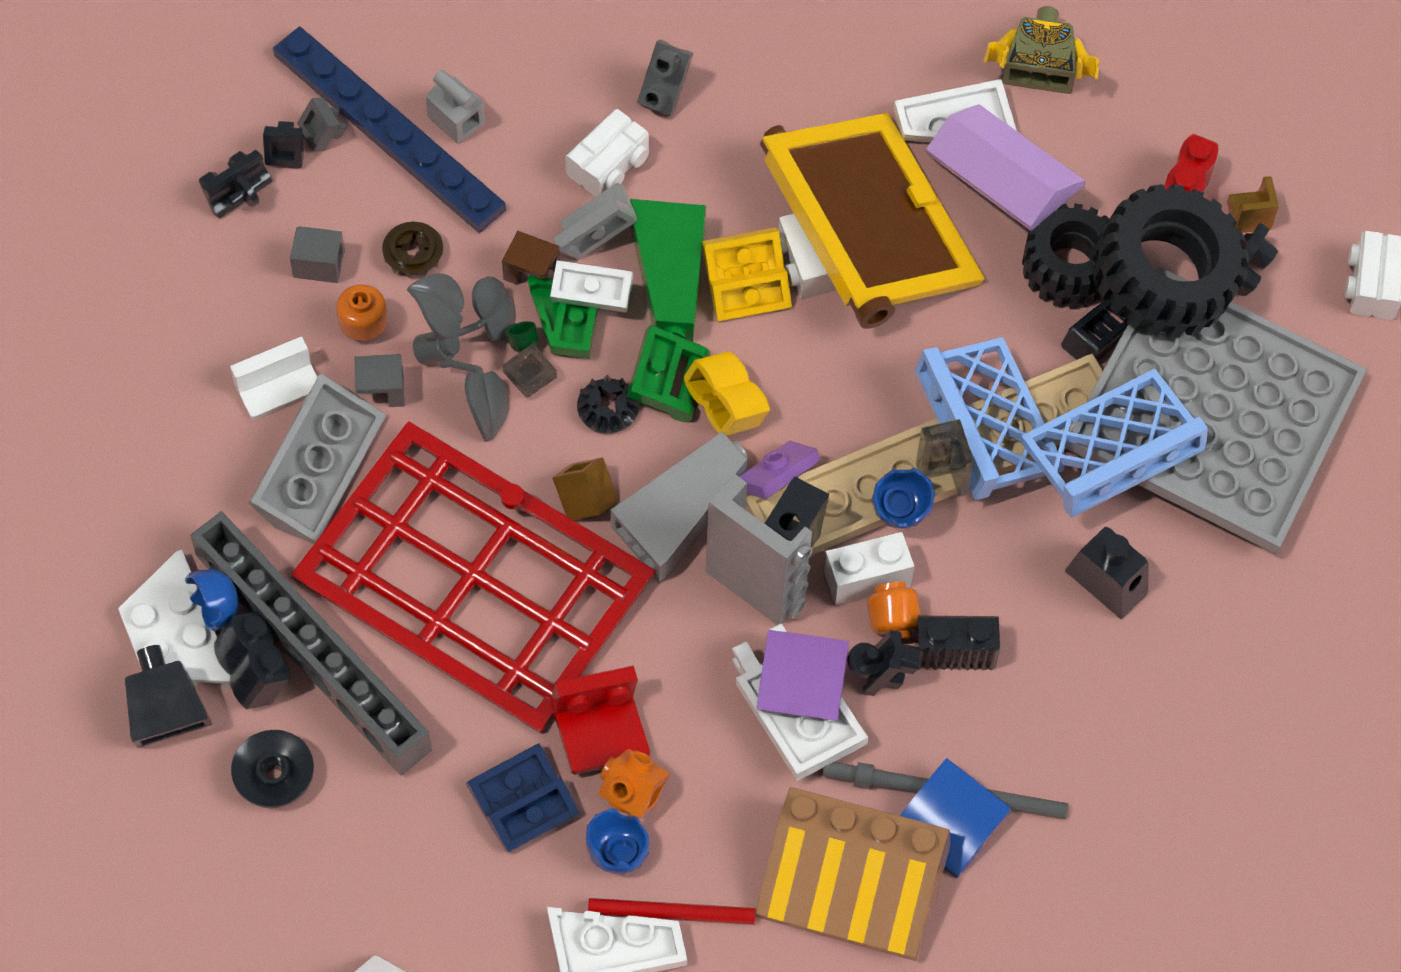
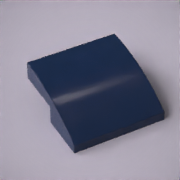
M539 743L466 782L481 812L507 853L580 814L561 777H557Z

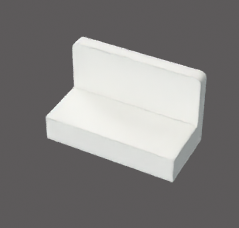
M557 260L550 298L553 302L627 312L630 292H633L634 287L633 272Z
M302 336L230 366L236 390L252 420H257L305 400L317 379V375L310 363L308 348Z

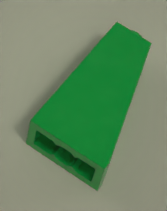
M630 199L638 219L630 228L651 323L655 327L693 342L703 252L702 241H704L706 205Z

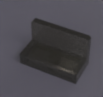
M958 419L923 427L921 429L916 459L917 469L925 476L950 471L958 496L967 495L974 460L961 420Z

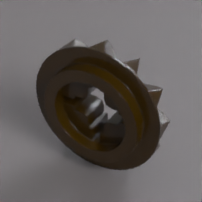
M412 221L399 224L388 232L383 241L382 251L385 263L391 266L394 273H405L409 278L413 274L419 273L425 276L431 268H438L439 260L443 255L441 236L433 227L422 222ZM416 240L419 252L416 253L413 259H410L406 250H410L413 241Z

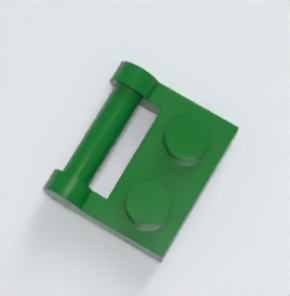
M650 325L645 330L626 397L667 412L677 421H691L695 409L692 405L694 398L689 393L684 378L678 398L670 395L681 356L685 357L688 361L686 374L694 360L710 356V350L700 344Z

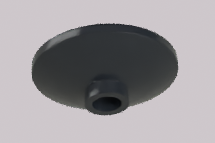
M266 730L250 736L239 746L231 764V776L238 793L251 804L263 808L283 807L296 801L306 792L314 774V762L308 746L296 735L283 730ZM273 769L282 772L280 777L276 779H269L267 777L268 772Z

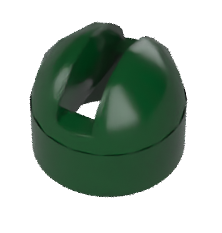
M518 322L506 329L508 343L513 350L526 354L536 348L538 332L534 322Z

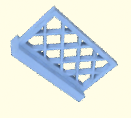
M1001 337L940 352L938 347L923 350L914 371L974 500L989 497L992 490L1045 477L1046 475L1037 463L1026 459L1028 453L1026 448L1020 456L1000 446L1005 434L1020 442L1021 436L1025 434V432L1010 426L1015 414L1029 420L1033 429L1045 424L1004 338ZM996 351L1003 364L1001 369L997 370L979 361L981 355ZM957 361L971 369L966 379L951 373L946 363ZM974 370L995 379L991 391L969 381ZM999 382L1015 389L1018 395L1016 402L994 393ZM965 390L986 400L981 411L965 404L962 398ZM990 402L1011 412L1006 423L985 414ZM980 423L1001 432L996 444L980 436L977 429ZM1046 437L1036 442L1041 450L1058 453L1052 438ZM995 456L1017 465L1015 471L999 476L993 463ZM1060 464L1058 473L1063 471L1065 465Z
M1153 369L1021 436V443L1063 498V508L1073 518L1206 449L1208 427L1200 417L1195 419L1192 417L1157 370ZM1151 384L1160 394L1158 402L1136 398L1139 390ZM1111 404L1128 406L1125 419L1103 415L1104 408ZM1133 408L1156 412L1153 424L1131 421ZM1161 413L1177 416L1183 423L1174 429L1158 426ZM1079 420L1095 423L1092 436L1069 432L1071 424ZM1100 425L1122 429L1119 442L1097 438ZM1127 430L1149 434L1148 442L1141 446L1124 443ZM1046 437L1061 440L1058 453L1041 450L1036 442ZM1066 442L1089 446L1086 458L1082 459L1063 455ZM1094 447L1116 452L1115 458L1108 463L1091 460ZM1060 464L1081 468V476L1065 483L1058 473Z

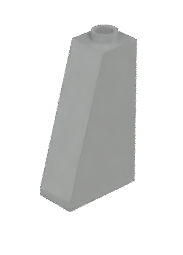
M721 432L611 509V528L641 562L655 570L653 576L659 583L668 577L708 526L709 501L734 474L740 476L746 472L748 457L744 448L735 440L731 442Z

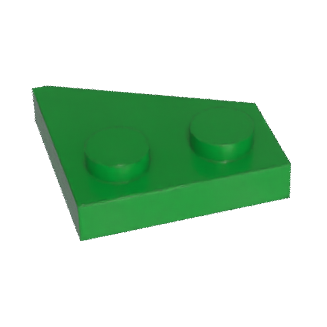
M529 275L528 288L550 352L552 354L589 359L598 308L553 302L550 298L553 278L545 277L540 279Z

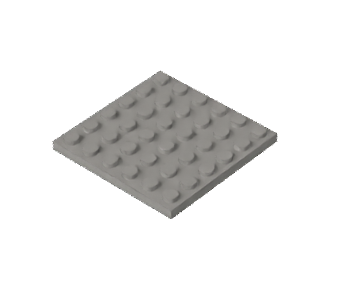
M1160 266L1157 270L1162 275L1173 280L1188 281ZM1233 302L1230 303L1225 312L1221 314L1213 325L1204 327L1201 332L1191 336L1186 335L1185 331L1181 337L1176 338L1166 337V332H1160L1158 336L1146 333V328L1138 325L1137 328H1134L1128 324L1087 402L1156 369L1194 419L1200 417L1208 427L1206 449L1138 485L1277 554L1367 369ZM1151 384L1139 390L1136 398L1158 402L1160 394ZM1111 404L1104 408L1103 415L1125 419L1128 406ZM1133 408L1130 420L1152 425L1156 412ZM1162 413L1158 422V426L1170 429L1183 424L1177 416ZM1079 420L1075 422L1071 432L1092 436L1095 423ZM1100 425L1097 438L1119 442L1122 429ZM1127 430L1124 443L1141 446L1148 442L1150 435ZM1066 442V449L1086 458L1089 446ZM1094 447L1091 460L1108 463L1115 458L1116 452Z

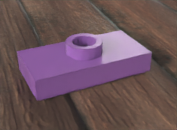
M789 440L774 452L768 453L764 456L763 460L739 476L747 482V494L765 500L790 483L794 476H800L820 461L817 449Z

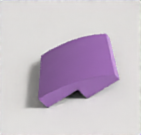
M768 630L756 709L838 721L849 641Z

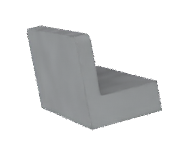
M620 183L614 184L562 219L561 226L563 231L553 237L556 245L560 248L559 250L579 260L637 222V216L625 187Z

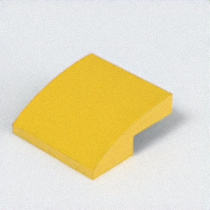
M776 227L702 241L711 297L718 322L792 308L788 274L784 268L780 234Z

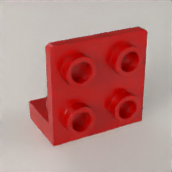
M634 665L555 682L550 703L572 774L577 775L603 769L611 757L617 758L628 749L650 755V749L633 698L638 682Z

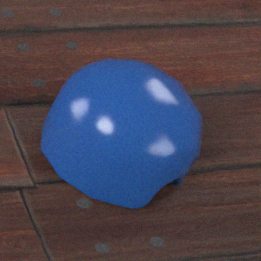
M916 468L908 470L894 469L886 473L875 484L872 504L876 516L888 526L898 529L911 528L920 524L930 514L935 493L931 480Z
M216 569L189 573L185 577V582L187 584H195L197 587L196 591L190 596V600L201 606L205 626L212 631L223 630L230 618L238 612V597L234 583L225 573Z
M610 808L595 814L587 825L586 848L591 861L598 868L612 874L624 875L640 868L648 857L649 834L644 826L640 824L638 817H627L622 815L618 809Z

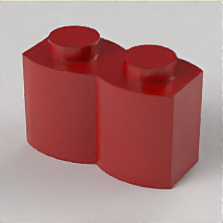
M1196 134L1190 135L1180 148L1176 165L1168 173L1164 188L1168 189L1173 184L1184 186L1185 191L1191 192L1193 189L1203 192L1211 180L1218 156V143Z

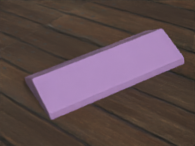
M980 104L951 114L926 148V153L1030 231L1036 228L1085 185L1084 179Z

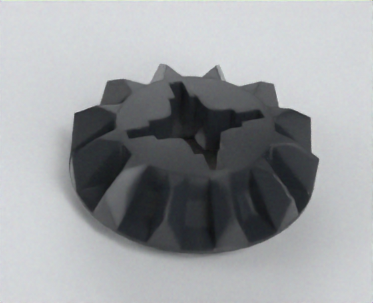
M607 374L603 379L596 381L591 379L584 389H580L577 411L582 422L590 429L600 433H616L626 429L634 422L639 411V401L626 397L629 385L626 384L623 378L620 380L612 379ZM601 395L606 396L609 400L616 398V414L608 406L600 407Z

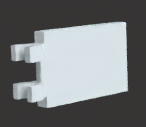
M782 624L769 629L786 632ZM747 641L732 648V652L736 657L732 659V663L741 674L736 677V686L796 781L868 744V736L842 696L838 721L757 710L763 663L759 664Z

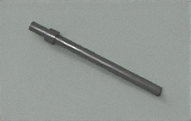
M833 762L824 767L822 775L823 777L854 782V786L870 789L871 785L913 793H918L928 780V778L877 770L874 769L873 764L858 762L857 766ZM987 789L1008 805L1011 810L1061 819L1066 818L1068 803Z

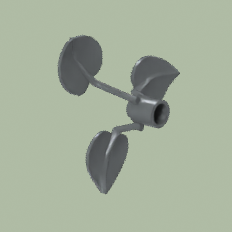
M438 273L425 276L407 288V291L418 303L427 324L433 331L415 337L413 342L414 355L418 362L423 365L440 362L441 368L452 367L473 372L468 374L465 379L466 399L484 441H490L499 431L508 414L509 398L505 385L495 372L484 373L480 366L454 361L452 358L460 350L458 337L478 330L483 326L492 341L506 339V329L515 324L516 321L513 299L504 284L497 278L490 276L481 278L476 282L472 290L473 308L480 320L460 328L463 317L459 313L464 307V297L458 283L447 274Z

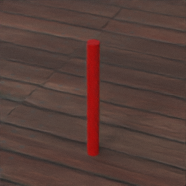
M589 898L588 911L600 912V915L628 917L629 915L669 920L755 925V908L601 898Z

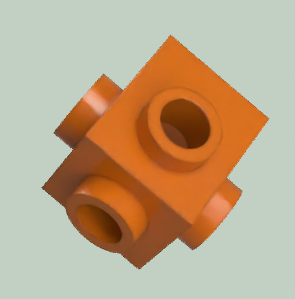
M628 749L617 758L611 757L605 764L600 774V778L604 782L598 795L608 800L609 804L613 808L618 809V811L630 813L641 819L656 806L671 773L654 764L653 760L645 753Z

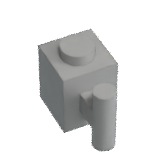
M440 70L433 78L437 85L426 96L428 118L459 144L485 123L484 102L454 75L451 77L444 70Z

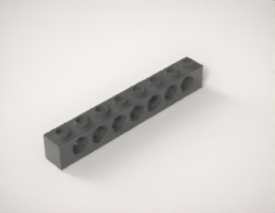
M222 511L190 534L195 555L208 569L219 570L230 577L235 585L239 603L249 613L257 611L266 620L271 629L273 639L400 776L432 751L429 731Z

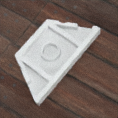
M183 550L176 551L118 608L137 660L139 662L137 656L139 649L151 645H160L165 663L181 661L195 686H198V682L221 683L222 688H231L230 675L221 667L215 655L214 641L217 638L215 631L205 626L201 606L190 600V596L196 591L197 587L195 584H187L185 582V577L191 571Z

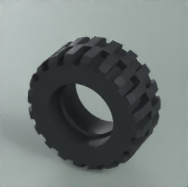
M1159 184L1149 186L1147 191L1145 189L1135 191L1127 200H1123L1116 207L1097 239L1098 243L1094 247L1092 256L1095 263L1092 270L1095 281H1101L1098 291L1102 298L1111 301L1112 304L1109 308L1117 316L1120 314L1124 315L1128 319L1127 324L1134 328H1137L1138 325L1146 328V333L1158 336L1160 332H1166V337L1176 338L1181 337L1184 331L1186 335L1191 336L1201 332L1204 327L1213 325L1230 305L1245 281L1247 275L1245 268L1249 263L1248 251L1242 249L1246 244L1244 235L1241 230L1236 231L1235 229L1236 220L1230 213L1226 215L1221 210L1222 205L1215 199L1212 202L1203 197L1204 193L1196 189L1189 192L1184 190V186L1173 184L1168 189H1165L1164 185ZM1146 241H1163L1178 247L1194 263L1199 280L1177 281L1162 275L1146 259L1141 243Z

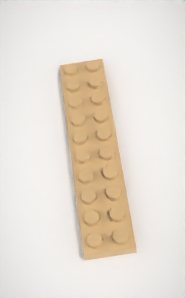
M1090 354L1024 382L1044 423H1047L1085 404L1103 370L1094 355ZM1012 387L996 393L1013 402H1016L1018 398L1015 389ZM981 399L968 406L981 411L986 400ZM991 402L985 411V414L1006 423L1011 413ZM1016 414L1014 415L1010 426L1025 433L1033 430L1029 420ZM937 418L802 473L797 477L830 494L821 534L812 547L811 555L886 524L876 516L872 504V496L875 484L891 470H908L912 468L920 470L932 482L935 493L933 504L969 489ZM982 423L977 428L982 438L995 444L997 443L1001 432ZM1075 423L1071 424V428H1070V431H1069V432H1071V430H1072V428H1073V426H1074ZM1006 434L1000 445L1020 456L1025 449L1020 441ZM1052 439L1057 450H1059L1061 440ZM1028 452L1026 455V459H1029L1034 462V459ZM995 456L993 460L999 476L1015 470L1017 466L998 456ZM789 483L766 500L753 495L747 496L746 508L748 512L765 523ZM794 516L793 519L799 522L798 518Z

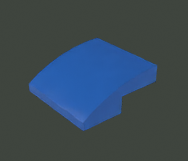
M946 758L900 816L950 829V851L944 869L955 878H958L979 854L988 838L1010 814L1011 808Z

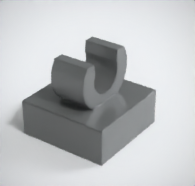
M324 97L311 98L297 122L299 128L303 129V135L313 151L326 150L332 138H341L348 127L346 123L339 124L336 119L339 113L338 109L329 107Z

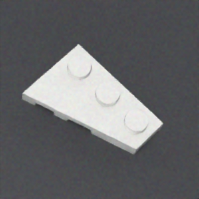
M1001 79L894 101L893 105L899 130L905 141L930 143L951 114L978 104L1016 130Z
M547 907L560 972H658L687 966L688 960L679 921L629 915L627 918L600 915V912L585 911L584 913L562 911V908Z

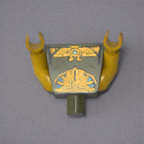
M1044 6L1038 9L1036 18H1022L1018 29H1010L997 42H989L983 63L993 61L999 63L1000 68H1005L1002 81L1005 85L1071 94L1075 74L1077 80H1081L1082 76H1092L1094 80H1098L1100 60L1095 56H1090L1081 40L1074 37V29L1070 23L1058 22L1059 12L1057 9Z

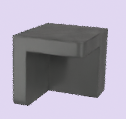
M297 227L290 255L293 277L338 283L345 253L342 231Z
M401 354L354 356L356 393H387L389 407H404V372Z

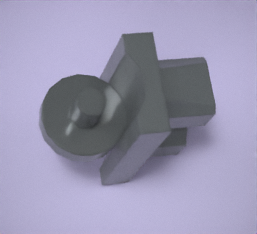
M661 39L656 41L637 103L668 116L673 115L686 80L693 52L674 47Z

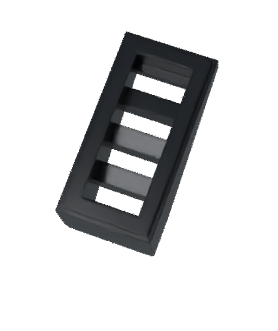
M1109 299L1102 301L1069 328L1061 346L1076 360L1093 354L1098 362L1121 339L1128 326V319L1120 314L1117 316L1123 321L1120 323L1107 312L1110 310L1116 315L1109 308L1112 304Z

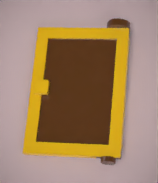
M889 113L786 132L783 126L777 125L764 133L760 145L766 154L764 161L845 306L851 305L855 312V317L863 329L874 328L886 322L895 312L893 305L976 287L983 283L985 278Z

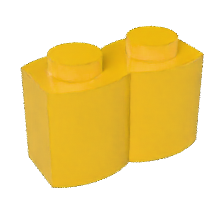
M730 351L694 360L683 377L689 393L697 403L704 407L709 422L719 434L723 432L726 436L759 427L770 411L766 396L755 383L749 380L744 364Z

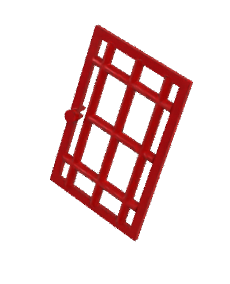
M408 421L295 570L291 572V578L541 733L554 715L550 703L554 685L529 670L530 665L551 636L556 634L579 648L556 682L581 677L651 580L655 570L525 492L519 485L512 484ZM412 444L436 457V460L429 469L405 455ZM451 466L500 496L504 507L508 509L519 508L522 513L530 514L591 551L592 554L584 564L443 478V475ZM394 467L419 482L396 513L391 515L369 500ZM432 490L496 528L472 563L407 524ZM360 513L384 529L357 563L334 549V546ZM397 537L461 576L436 611L371 572ZM510 537L575 576L550 612L485 572ZM323 561L347 575L340 587L315 572ZM606 561L631 576L624 587L598 572ZM362 584L426 625L418 635H415L353 595ZM474 585H477L540 624L515 660L449 620ZM588 585L614 600L589 636L564 621V618ZM441 633L505 674L496 685L431 645V643ZM518 682L544 698L536 709L510 694Z

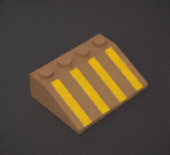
M789 787L778 820L755 916L916 961L950 851V829Z

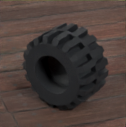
M1075 203L1074 208H1068L1067 204H1062L1057 211H1054L1036 228L1028 232L1022 259L1024 279H1029L1028 286L1032 291H1040L1039 298L1044 301L1048 298L1054 300V306L1061 307V303H1067L1069 308H1077L1078 303L1082 302L1086 307L1093 304L1094 297L1098 300L1102 299L1098 291L1101 281L1096 282L1093 276L1092 268L1095 263L1092 256L1094 247L1098 243L1097 239L1109 218L1106 215L1099 217L1097 215L1098 210L1090 207L1088 211L1082 209L1083 204ZM1063 248L1076 249L1084 253L1089 258V261L1080 264L1068 263L1057 257L1054 251Z

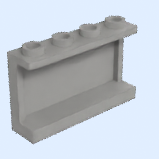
M734 474L709 501L705 572L776 625L783 624L788 617L796 618L807 602L805 591L809 585L807 574L811 568L809 557L813 550L810 547L812 531L804 527L792 541L783 538L746 510L747 482Z

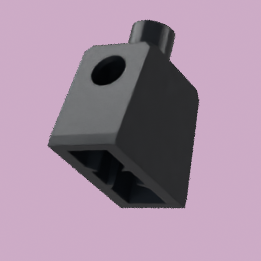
M794 476L764 524L788 541H792L804 527H807L812 531L810 547H813L821 534L830 494ZM794 516L798 518L799 522L793 519Z
M1106 526L1078 552L1065 569L1068 575L1120 619H1123L1148 594V561L1129 545L1128 540L1124 536L1116 534L1111 528Z
M151 645L139 649L137 656L142 672L125 677L130 736L136 747L140 748L213 725L184 664L181 661L166 664L160 645Z

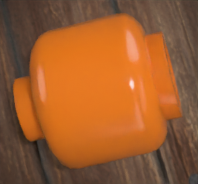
M357 284L348 287L341 293L337 300L336 312L341 331L348 338L356 341H369L383 333L387 325L388 313L386 301L379 290L367 284Z
M903 581L885 583L874 587L875 593L871 594L867 599L872 631L877 635H886L890 630L902 632V641L910 639V631L916 629L918 615H921L916 590L906 587V582Z

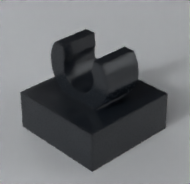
M279 121L278 127L265 126L263 132L265 165L302 167L304 161L303 129L294 128V122Z

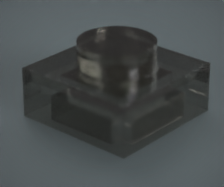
M534 344L502 365L503 373L526 398H529L557 378L556 368Z

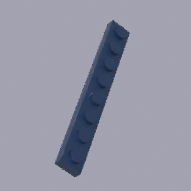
M299 26L273 47L274 56L317 94L324 97L332 107L338 109L340 114L478 233L482 232L506 211V204L502 199L302 27Z

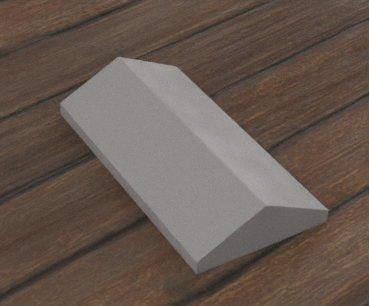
M322 373L319 374L248 504L274 528L314 544L324 532L386 414Z

